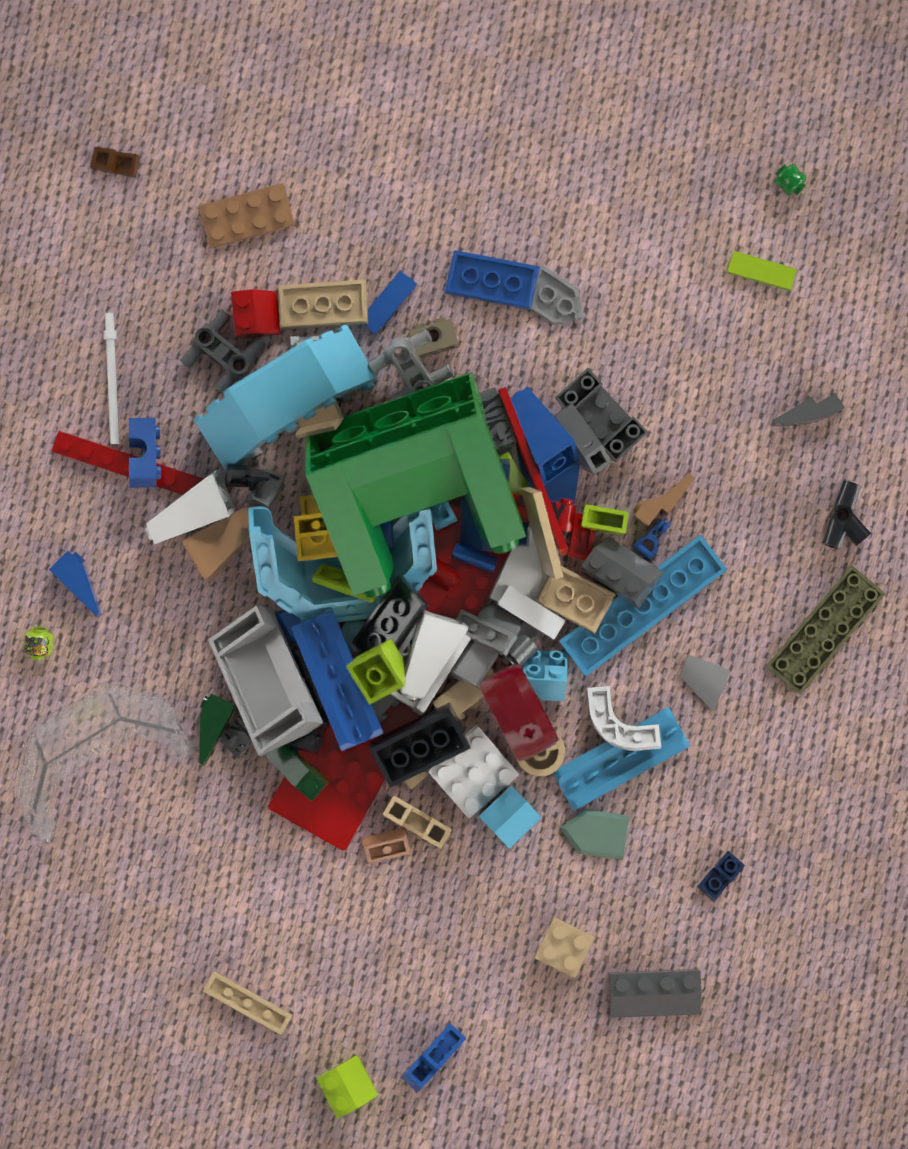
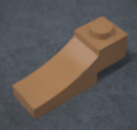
M687 473L674 488L664 495L653 500L647 498L644 502L640 500L632 510L636 513L633 518L648 528L659 511L668 515L695 477Z

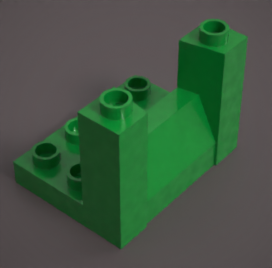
M473 372L344 416L336 430L305 437L306 477L353 596L365 592L367 597H377L391 589L389 579L395 563L379 524L465 495L479 535L490 548H493L495 553H505L516 548L519 545L518 539L526 537L521 516L487 426L481 394Z

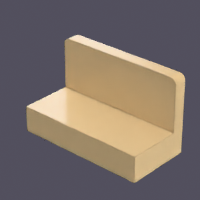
M335 399L336 402L326 409L321 407L316 410L317 414L306 421L305 419L298 422L300 428L295 434L296 438L336 430L344 419L337 400Z

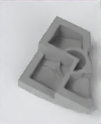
M688 654L679 676L705 702L708 708L714 711L730 670Z

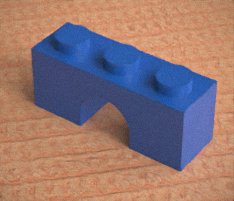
M129 418V448H140L146 452L142 457L129 458L130 488H156V479H161V466H156V459H161L160 446H156V439H160V426H156V418Z

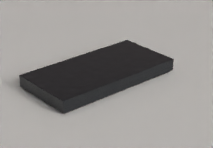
M398 576L391 585V589L386 592L350 645L361 655L379 644L392 639L398 649L429 604L403 576Z

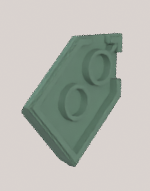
M584 809L560 827V830L578 854L623 860L629 816Z

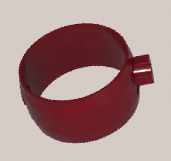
M519 663L500 670L479 684L492 714L518 761L532 758L559 741L543 706Z

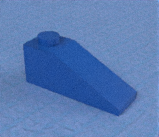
M67 551L49 570L93 614L100 617L102 613L87 568L82 564L85 560L76 551L73 554Z

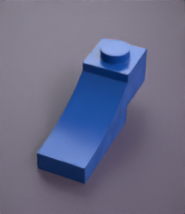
M449 1023L403 1073L401 1078L416 1092L420 1091L467 1038Z

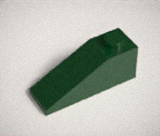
M212 693L209 697L205 696L200 705L202 711L200 713L199 764L203 766L206 765L236 708L235 705Z
M287 744L265 754L291 784L311 801L330 782L326 776Z

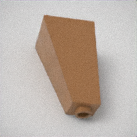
M249 504L232 513L229 517L223 518L182 540L203 578L208 583L213 581L250 541L248 508L254 506Z

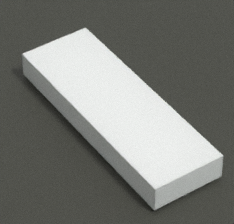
M510 585L497 603L501 608L553 640L566 621Z

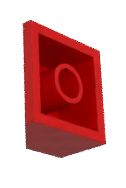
M250 289L231 292L235 335L238 340L255 338V336L281 335L276 291Z

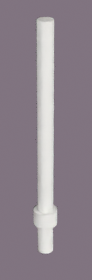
M105 313V331H103V335L106 341L110 445H119L115 357L117 331L114 330V313Z

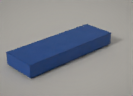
M400 270L368 308V324H363V326L374 335H377L415 289L417 283Z

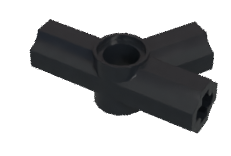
M842 481L822 544L840 550L845 535L855 546H858L871 534L853 513L861 489L860 485L850 481ZM841 509L846 512V520L843 521L837 518V510Z

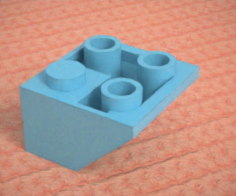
M537 650L522 665V669L532 688L542 700L565 701L567 652Z

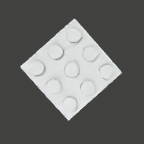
M477 725L466 733L470 749L427 770L468 819L519 776L518 772Z

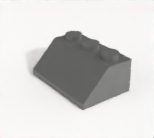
M610 537L597 545L581 565L584 574L637 609H639L664 574V572Z

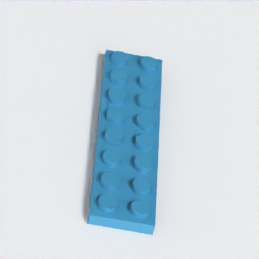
M699 535L657 567L664 574L639 609L618 596L612 601L595 634L578 626L559 640V643L585 677L727 571V568L702 535Z

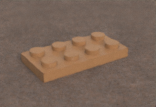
M284 183L199 205L211 249L295 226Z

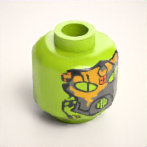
M31 627V630L25 633L23 650L27 655H30V659L44 660V657L52 654L53 634L48 631V628Z

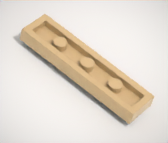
M216 971L213 972L203 992L280 1035L283 1034L293 1014Z

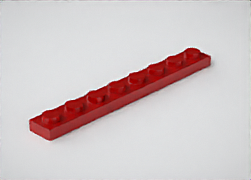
M59 430L51 450L53 453L129 477V458H139ZM156 463V466H161V479H156V487L184 495L204 480V478Z

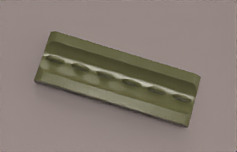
M851 565L767 663L766 667L800 695L886 593Z

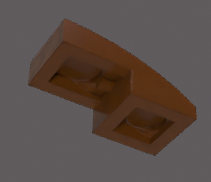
M94 147L90 168L136 178L141 157L138 154L117 152L115 149Z

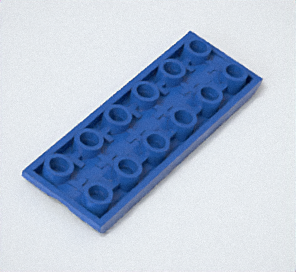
M333 610L291 627L341 750L344 751L384 734L372 704L369 705L346 667L353 658Z

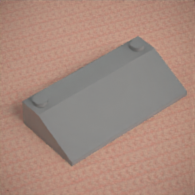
M254 606L208 640L258 756L308 734L323 723L271 607Z

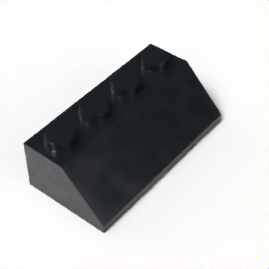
M449 702L370 741L369 750L388 785L392 788L471 747L462 724Z

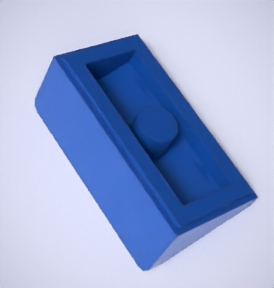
M456 543L452 553V559L490 573L494 571L498 561L496 556L460 545V543Z

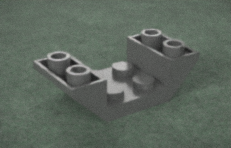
M587 368L559 393L555 399L563 409L571 403L575 406L603 445L609 458L616 463L648 431L634 416L631 418L602 387L603 383Z

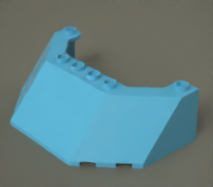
M347 325L341 326L338 329L340 331L334 334L331 330L319 335L318 338L320 340L315 342L312 338L303 341L223 392L225 397L221 401L216 399L206 408L208 412L206 415L202 416L200 414L193 419L225 471L227 464L243 465L245 459L263 443L270 444L279 438V433L284 430L289 432L298 426L297 422L305 419L306 421L317 414L316 410L321 407L326 409L336 402L335 399L356 389L367 392L375 386L374 382L377 381V377L371 370L368 361Z
M262 506L248 508L249 534L257 590L260 594L268 596L285 611L299 617L302 622L333 610L337 622L367 619L370 617L386 593L378 596L371 603L313 583L312 576L322 563L343 570L339 558L332 557L298 561L296 540L273 525L271 511ZM430 507L399 517L392 525L395 549L389 551L395 565L389 579L391 585L398 576H403L418 592L424 581L436 572L437 565Z

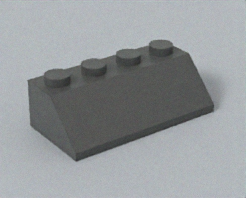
M699 969L608 972L610 1018L701 1014L702 992L701 971Z

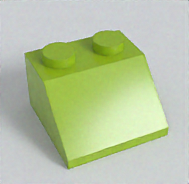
M392 639L357 656L346 666L369 705L406 685L403 657Z
M358 1054L325 1071L316 1078L337 1119L378 1096Z

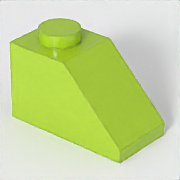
M585 504L581 527L623 537L626 533L629 512Z

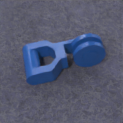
M667 518L660 519L648 535L641 536L632 547L648 561L658 551L657 541L659 539L652 532L659 530L660 533L658 535L661 536L672 523L670 521L666 523ZM644 539H650L654 542L655 548L652 552L641 544Z

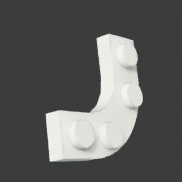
M610 686L587 688L592 724L605 741L624 750L661 749L659 725L628 726L620 722L613 713Z

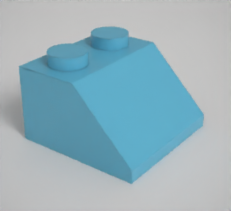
M512 785L479 815L483 822L509 849L542 818Z

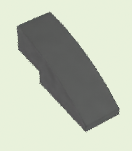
M836 393L817 404L810 397L774 419L772 424L780 427L806 425L826 419L842 411L845 407Z

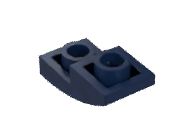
M727 851L697 887L712 901H715L745 865L731 852Z

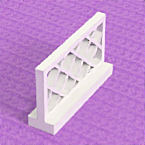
M417 622L398 650L402 657L409 655V642L414 636ZM467 635L463 637L423 699L417 697L412 702L403 697L404 693L400 694L397 691L391 693V695L411 707L418 715L423 714L471 638ZM407 647V651H408V652H407V653H403V651H404L405 648Z

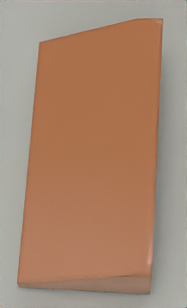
M404 827L362 838L368 864L411 854Z

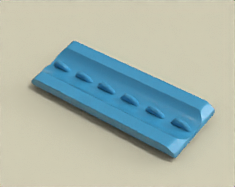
M669 707L635 725H659L661 749L624 750L606 741L559 767L553 773L573 811L690 747Z

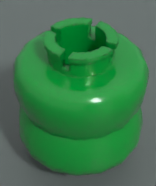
M784 164L775 173L777 175L775 184L782 188L787 196L793 193L797 196L806 187L804 182L807 180V177L799 171L795 164H790L789 166Z

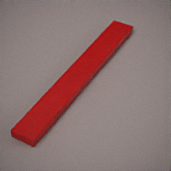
M506 387L498 389V395L515 435L516 444L533 488L542 492L558 553L561 556L568 554L567 544Z

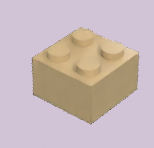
M553 916L534 958L576 978L595 937Z

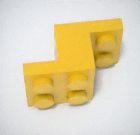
M314 495L300 496L301 516H294L298 561L338 557Z

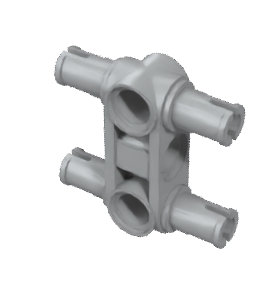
M427 329L410 338L393 339L390 345L385 348L384 353L368 361L373 373L390 364L394 365L407 384L406 388L391 395V400L424 389L417 387L421 383L427 384L425 387L427 388L442 383L454 376L449 364L432 373L428 372L416 354V349L432 341ZM399 348L405 349L401 354L395 353Z

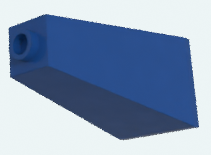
M526 387L523 390L517 391L510 399L545 486L577 464L579 459L575 440L529 387Z

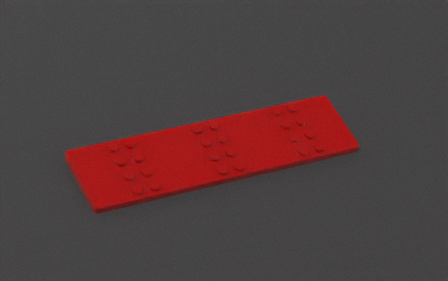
M449 502L457 521L439 531L432 522L435 556L458 570V576L461 578L455 588L450 587L435 614L456 620L461 609L475 616L478 615L510 551L505 553L482 551L498 557L492 573L452 559L456 543H460L462 509ZM407 647L405 648V650L403 651V653H407V652H408V651H407ZM356 651L352 656L353 660L359 656ZM403 656L404 669L408 656ZM400 702L395 708L391 705L386 711L388 716L380 726L383 733L386 734L421 717V715L415 713L405 703ZM329 724L325 729L324 743L322 748L319 749L318 755L299 750L298 753L326 776L330 782L311 801L284 776L268 808L338 849L346 850L385 781L384 775L369 750L370 741L382 735L342 751L331 724Z

